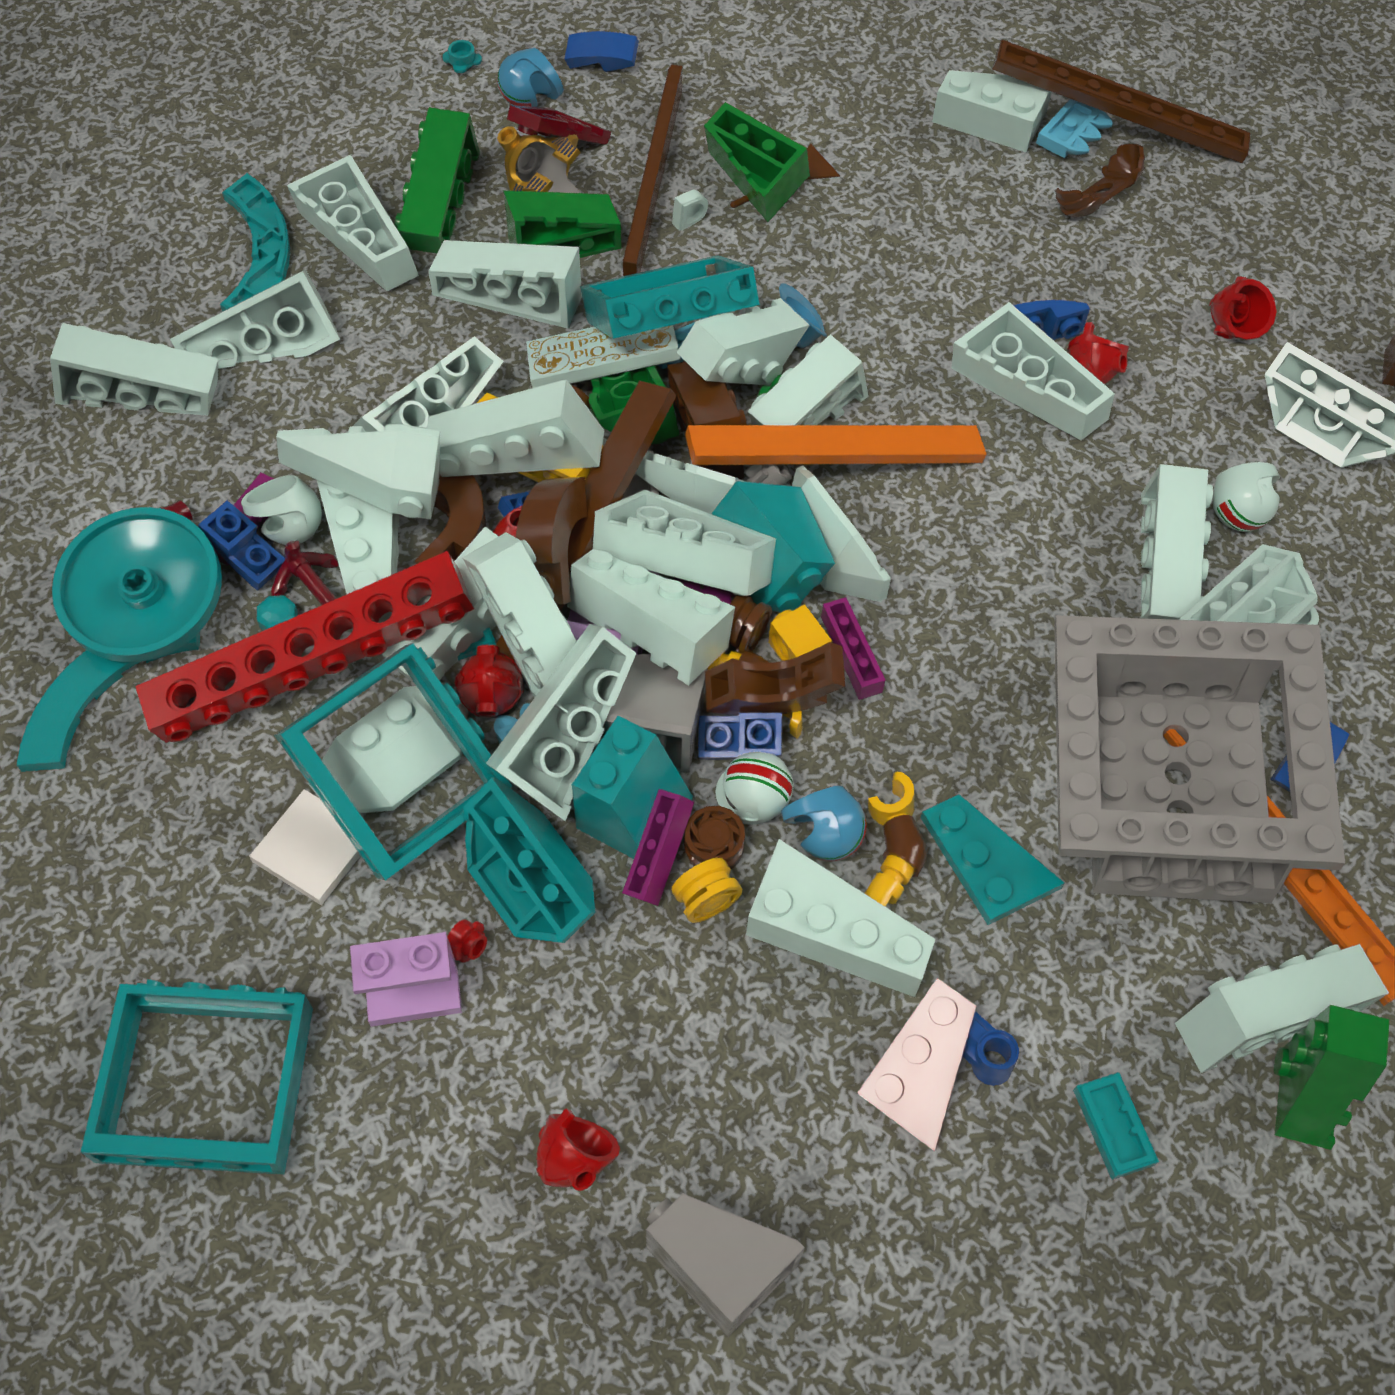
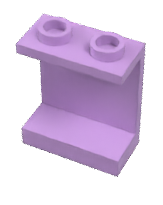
M446 932L350 946L354 994L366 993L368 1022L370 1026L462 1013L458 969Z

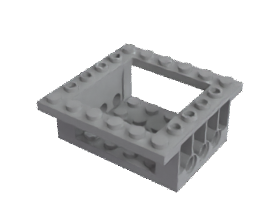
M1056 615L1054 635L1059 856L1092 858L1093 893L1272 903L1292 868L1342 869L1345 864L1319 625ZM1274 669H1279L1293 818L1269 817L1259 701ZM1169 729H1175L1183 737L1186 744L1180 747L1171 746L1165 742L1163 735ZM1168 770H1179L1186 775L1188 782L1181 785L1173 784L1166 778L1165 772ZM1177 807L1185 810L1187 813L1167 812V810Z

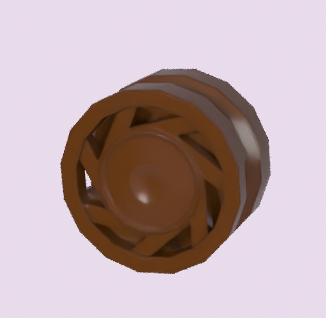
M737 595L730 603V605L735 606L729 646L731 645L736 648V652L743 653L745 650L753 652L768 626L772 608L763 602L754 603L749 595Z
M706 806L697 810L689 818L684 831V850L690 864L696 866L709 859L723 858L730 869H733L741 860L744 851L745 827L740 817L732 810L722 806Z

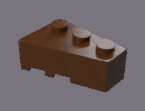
M686 361L667 365L669 388L676 395L673 407L682 432L687 430L688 425H747L744 411L742 409L737 410L735 394L732 389L727 390L726 382L705 381ZM697 465L738 479H744L743 465Z

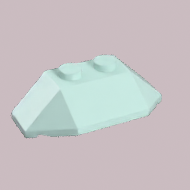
M1287 342L1265 373L1275 429L1340 468L1395 455V404Z
M803 465L796 468L792 486L801 487L835 562V565L823 577L820 583L826 591L878 602L885 600L891 580L887 571L879 565L875 554L817 478Z
M1262 544L1179 620L1296 624L1317 604V594L1309 574L1303 567L1300 553Z
M410 686L400 689L338 735L323 757L322 762L358 812L370 813L395 810L460 760L462 751L417 686ZM461 703L458 705V708L468 720V709Z

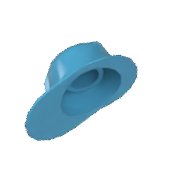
M785 283L780 284V298L809 324L808 329L796 346L804 349L821 335L827 337L822 319L813 305L792 286Z

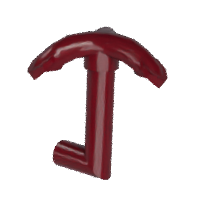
M298 540L288 542L284 547L285 561L277 572L271 589V596L284 595L287 591L288 582L294 574L300 578L321 605L337 599L311 568V566L336 568L339 565L337 558L329 553L300 552V542Z

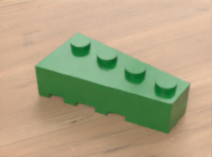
M429 107L426 120L421 121L419 125L418 138L420 143L418 151H413L410 167L412 174L410 182H405L403 187L404 206L402 213H397L395 227L410 250L437 254L443 241L450 240L457 221L456 212L453 209L462 207L464 201L463 182L470 183L473 175L471 160L478 161L480 150L470 113Z

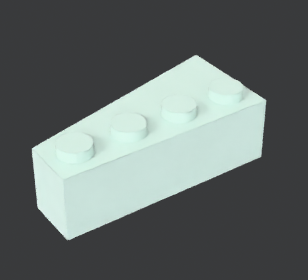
M474 336L439 361L435 366L419 375L400 391L387 398L382 404L362 416L353 426H363L365 432L384 431L385 426L389 424L427 428L429 416L472 405L504 361Z

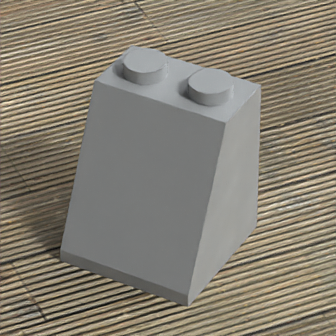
M650 654L636 655L614 706H611L605 720V734L616 717L620 716L656 734L679 772L689 773L699 728V716L702 713L706 693L705 671L708 668L688 686L677 678L678 671L671 666L659 667L650 661Z
M684 1193L673 1203L669 1198L663 1200L646 1219L650 1223L646 1229L647 1250L728 1338L795 1270L805 1249L794 1238Z

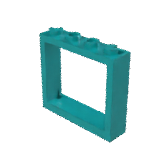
M719 255L580 286L588 323L613 339L760 305L753 266ZM714 264L716 274L707 276L706 265Z
M414 643L403 646L274 735L373 874L378 879L385 881L464 823L466 820H464L463 806L492 777L497 778L509 788L512 787L508 779L486 764L492 755L482 743L485 739L483 731L472 718L467 720L458 708L461 701L457 693L448 683L442 684L433 672L436 668L432 657H428L421 647L417 649ZM402 665L484 783L388 853L303 733Z
M147 979L146 983H137V985L119 984L81 1153L93 1163L285 1175L313 1008L306 995L299 992H288L285 987L274 989V993L256 992V989L246 985H230L228 990L211 989L210 986L198 982H185L182 984V987H168L159 981ZM142 1012L291 1021L269 1144L115 1134Z

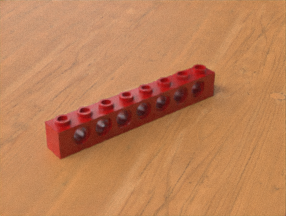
M445 551L135 686L148 730L165 743L179 742L189 738L192 732L205 726L218 725L228 721L231 715L242 710L261 707L267 704L274 696L286 691L300 690L306 687L313 679L325 674L339 673L345 670L348 664L359 659L378 656L384 653L389 646L403 640L417 639L424 635L428 629L442 623L456 622L463 618L465 613L475 608L458 566L449 552ZM431 595L427 603L417 606L421 598ZM392 612L389 619L378 623L384 614ZM353 629L347 638L340 640L345 631ZM314 645L312 651L302 657L304 650ZM275 662L273 668L263 674L264 669L269 664ZM235 679L233 686L225 690L226 685ZM196 696L195 701L186 707L188 701Z

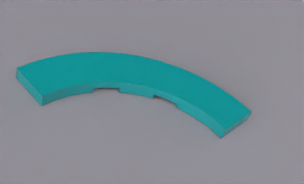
M248 173L222 192L224 200L232 205L247 222L252 233L253 244L250 270L245 273L233 292L220 303L222 312L285 280L289 267L290 239L284 216L274 202L270 192Z
M200 632L185 645L167 655L199 650ZM86 650L70 663L46 690L26 726L17 760V767L21 772L65 768L69 746L81 722L79 717L93 698L97 700L111 685L122 678L123 675L121 673L142 661H112ZM161 656V657H158V658H155V659H151V660H147L146 663H149V662H151V661H153V660L162 658V657H164V656Z

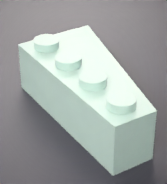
M351 155L287 185L299 213L386 291L419 276L407 244Z
M444 240L428 271L433 296L564 328H569L582 298L579 247Z
M1010 302L953 344V370L1079 440H1083L1109 420L1115 393Z
M66 323L61 325L50 357L55 404L68 405L70 399L86 400L85 404L88 407L102 408L103 402L121 403L124 409L139 410L146 405H154L159 412L208 416L218 382V358L210 357L203 353H193L171 348L164 344L140 341L125 335H114L92 330L85 326H75Z
M567 379L429 416L427 429L440 431L439 473L442 477L599 467L604 429Z
M1160 464L1141 493V504L1147 505L1145 516H1142L1141 533H1149L1141 551V565L1143 568H1149V574L1145 573L1141 580V618L1179 620L1204 597L1201 596L1202 582L1206 581L1208 575L1209 561L1203 558L1204 545H1207L1211 533V523L1205 521L1206 508L1210 507L1213 496V486L1208 484L1207 469Z
M317 480L346 594L397 573L399 514L387 512ZM392 612L384 614L378 623L389 619Z
M643 490L595 511L593 549L606 551L617 559L632 565L643 566L649 571L730 591L740 596L751 595L771 583L776 538L648 490Z
M484 527L454 561L459 568L475 609L465 613L464 617L456 622L442 623L426 630L425 634L417 639L403 640L387 647V650L380 654L384 659L403 646L414 643L417 649L421 647L428 657H432L436 664L433 672L440 680L445 672L458 661L457 656L464 652L471 643L479 641L484 636L483 631L487 627H490V630L497 626L462 557L499 537L498 535ZM431 595L423 597L417 603V606L427 603ZM402 665L397 668L401 674L413 682Z
M506 532L462 558L535 698L577 640L571 632L566 618L560 612L553 599L554 593L549 583L543 576H540L533 564L537 560L532 548L526 540H519Z
M592 549L571 565V602L567 603V607L597 626H603L605 629H614L621 634L620 641L630 648L639 645L651 653L650 661L661 668L668 665L678 671L677 678L688 686L728 649L735 606L720 601L716 596L703 594L688 588L677 580L666 579L649 572L643 566L632 565L617 559L606 551Z
M589 624L486 764L552 813L566 821L572 807L570 806L573 798L572 783L590 758L595 744H598L604 731L603 725L611 706H614L636 652L603 626Z
M780 839L777 842L749 913L746 935L913 997L916 996L935 943V938Z
M1335 944L1317 952L1313 959L1307 960L1304 955H1299L1282 963L1279 966L1280 969L1272 971L1269 965L1245 975V980L1236 982L1234 977L1231 976L1208 987L1210 995L1175 1022L1200 1072L1203 1073L1216 1068L1218 1063L1231 1054L1237 1060L1252 1054L1254 1050L1269 1044L1273 1040L1275 1044L1291 1039L1295 1033L1302 1031L1312 1018L1315 1019L1329 1005L1361 1012L1389 993L1361 945L1358 944L1341 950L1339 945Z

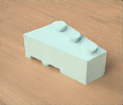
M949 70L937 92L932 122L1027 152L1047 112L1052 92L1008 75Z
M779 298L772 300L771 307L764 309L753 306L748 307L747 313L735 316L732 312H727L696 321L678 349L677 354L705 381L770 385L778 375H781L783 365L808 329L809 324L793 311L786 302Z
M830 334L822 343L814 344L807 352L806 357L795 368L786 370L781 375L778 383L767 394L763 393L754 400L751 409L748 410L752 425H818L829 416L837 420L844 415L843 406L854 398L862 402L868 397L863 363Z

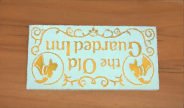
M673 325L614 339L596 327H590L526 341L532 388L565 379L572 384L681 359L677 354L679 348Z

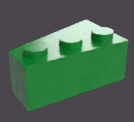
M726 102L704 125L710 155L740 191L748 197L750 203L767 222L775 216L810 176L806 147Z
M503 190L510 244L579 247L580 258L622 249L621 223L609 194Z
M1329 1005L1315 1019L1312 1018L1302 1031L1295 1033L1290 1042L1283 1048L1280 1047L1274 1060V1074L1280 1076L1275 1136L1329 1150L1332 1149L1335 1144V1126L1337 1124L1347 1126L1352 1119V1112L1346 1111L1353 1099L1364 1101L1387 1066L1390 1019Z

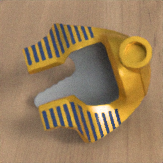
M512 126L505 127L498 133V142L506 152L505 169L511 191L581 193L567 177L570 164L581 153L576 148L578 142L577 135L544 138L539 135L520 136Z

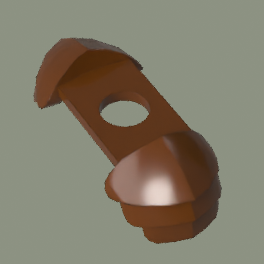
M1138 144L1118 146L1117 153L1113 154L1109 158L1108 165L1102 168V173L1105 177L1083 192L1080 190L1062 191L1057 188L1055 190L1056 199L1060 204L1061 211L1073 218L1090 215L1116 194L1135 184L1145 169L1143 146ZM1111 188V189L1108 190V191L1101 192V193H1096L1097 191H1099V190H1101V189Z

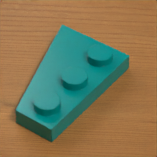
M960 794L922 811L921 820L987 925L1062 889L1065 882Z

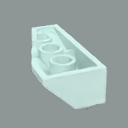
M305 269L174 336L170 341L175 349L203 353L207 356L218 358V369L234 367L236 363L259 360L262 363L272 361V358L294 355V358L308 356L340 340V337L322 298Z
M389 424L385 426L384 431L365 432L363 426L349 427L348 433L331 434L324 428L280 430L277 432L279 463L387 512L409 518L431 519L439 486V430L403 424Z
M603 438V447L607 441L605 438ZM648 451L636 471L638 476L670 499L709 514L715 510L736 481L746 482L736 477L693 464H685L684 462L659 454H652Z

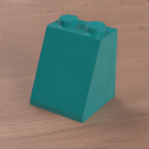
M736 481L711 513L717 517L776 538L771 583L749 595L754 603L763 602L771 606L772 611L781 613L785 610L793 611L797 609L804 598L815 586L822 582L823 577L835 565L801 487Z
M617 716L572 783L576 829L633 859L659 789L681 795L693 801L691 792L656 734Z

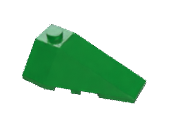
M654 366L591 379L593 390L589 394V405L603 429L612 432L639 380L666 387ZM673 404L651 444H660L669 438L679 436Z

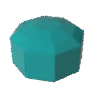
M284 595L268 596L257 606V622L263 631L298 616L295 603Z

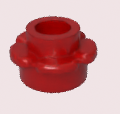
M464 919L456 923L449 932L448 940L456 961L466 963L469 960L477 959L484 952L487 945V937L483 932L484 925L481 922L476 921L472 923Z

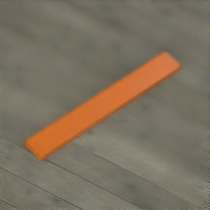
M688 425L685 433L693 465L982 463L987 455L976 425Z
M1169 729L1163 735L1171 746L1180 747L1186 744L1183 737L1175 729ZM1267 796L1269 817L1286 818ZM1292 868L1283 884L1333 945L1338 944L1341 950L1358 944L1361 945L1389 992L1379 1001L1383 1006L1395 999V947L1330 870Z

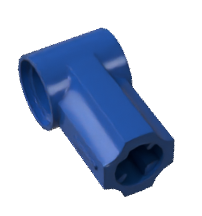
M975 1012L963 1057L972 1065L973 1073L978 1080L987 1085H1001L1009 1079L1019 1056L1018 1043L1012 1035L1006 1031L995 1029ZM988 1051L998 1052L1004 1057L1006 1063L993 1064L987 1060L984 1053Z

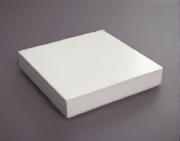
M304 789L249 857L253 863L322 906L360 858V854L322 801Z

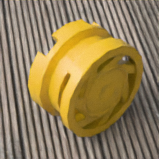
M723 858L709 859L683 873L673 884L672 893L678 902L684 903L686 907L684 914L688 921L692 923L705 921L728 909L742 895V887L735 878H730L731 869Z

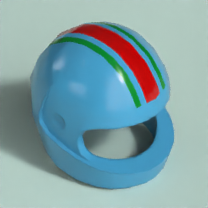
M536 48L520 50L504 59L498 71L497 83L499 91L503 98L511 105L537 107L536 94H544L555 100L564 91L556 70Z
M833 786L814 792L790 803L781 810L784 823L814 822L813 832L800 845L809 855L819 860L833 862L849 857L859 849L866 835V815L860 803L843 786Z

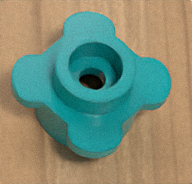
M457 40L449 45L448 51L443 54V61L450 63L453 66L454 72L464 73L473 65L481 64L482 56L475 54L474 45L471 42Z

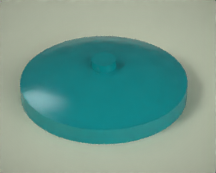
M153 507L120 510L90 524L71 541L63 552L57 564L52 583V598L55 612L59 621L72 638L92 654L119 662H139L155 659L185 645L209 621L221 593V565L212 544L204 532L186 517L173 511Z

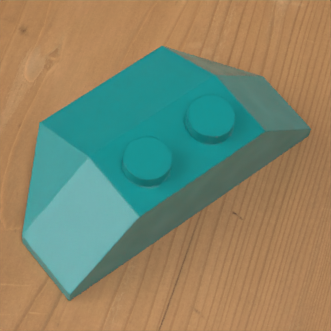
M492 777L463 806L464 820H467L465 834L467 870L515 937L565 943L596 913L592 878L544 813L500 780Z

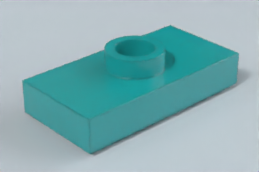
M1119 1072L1077 1085L1073 1089L1111 1180L1153 1167L1159 1162Z

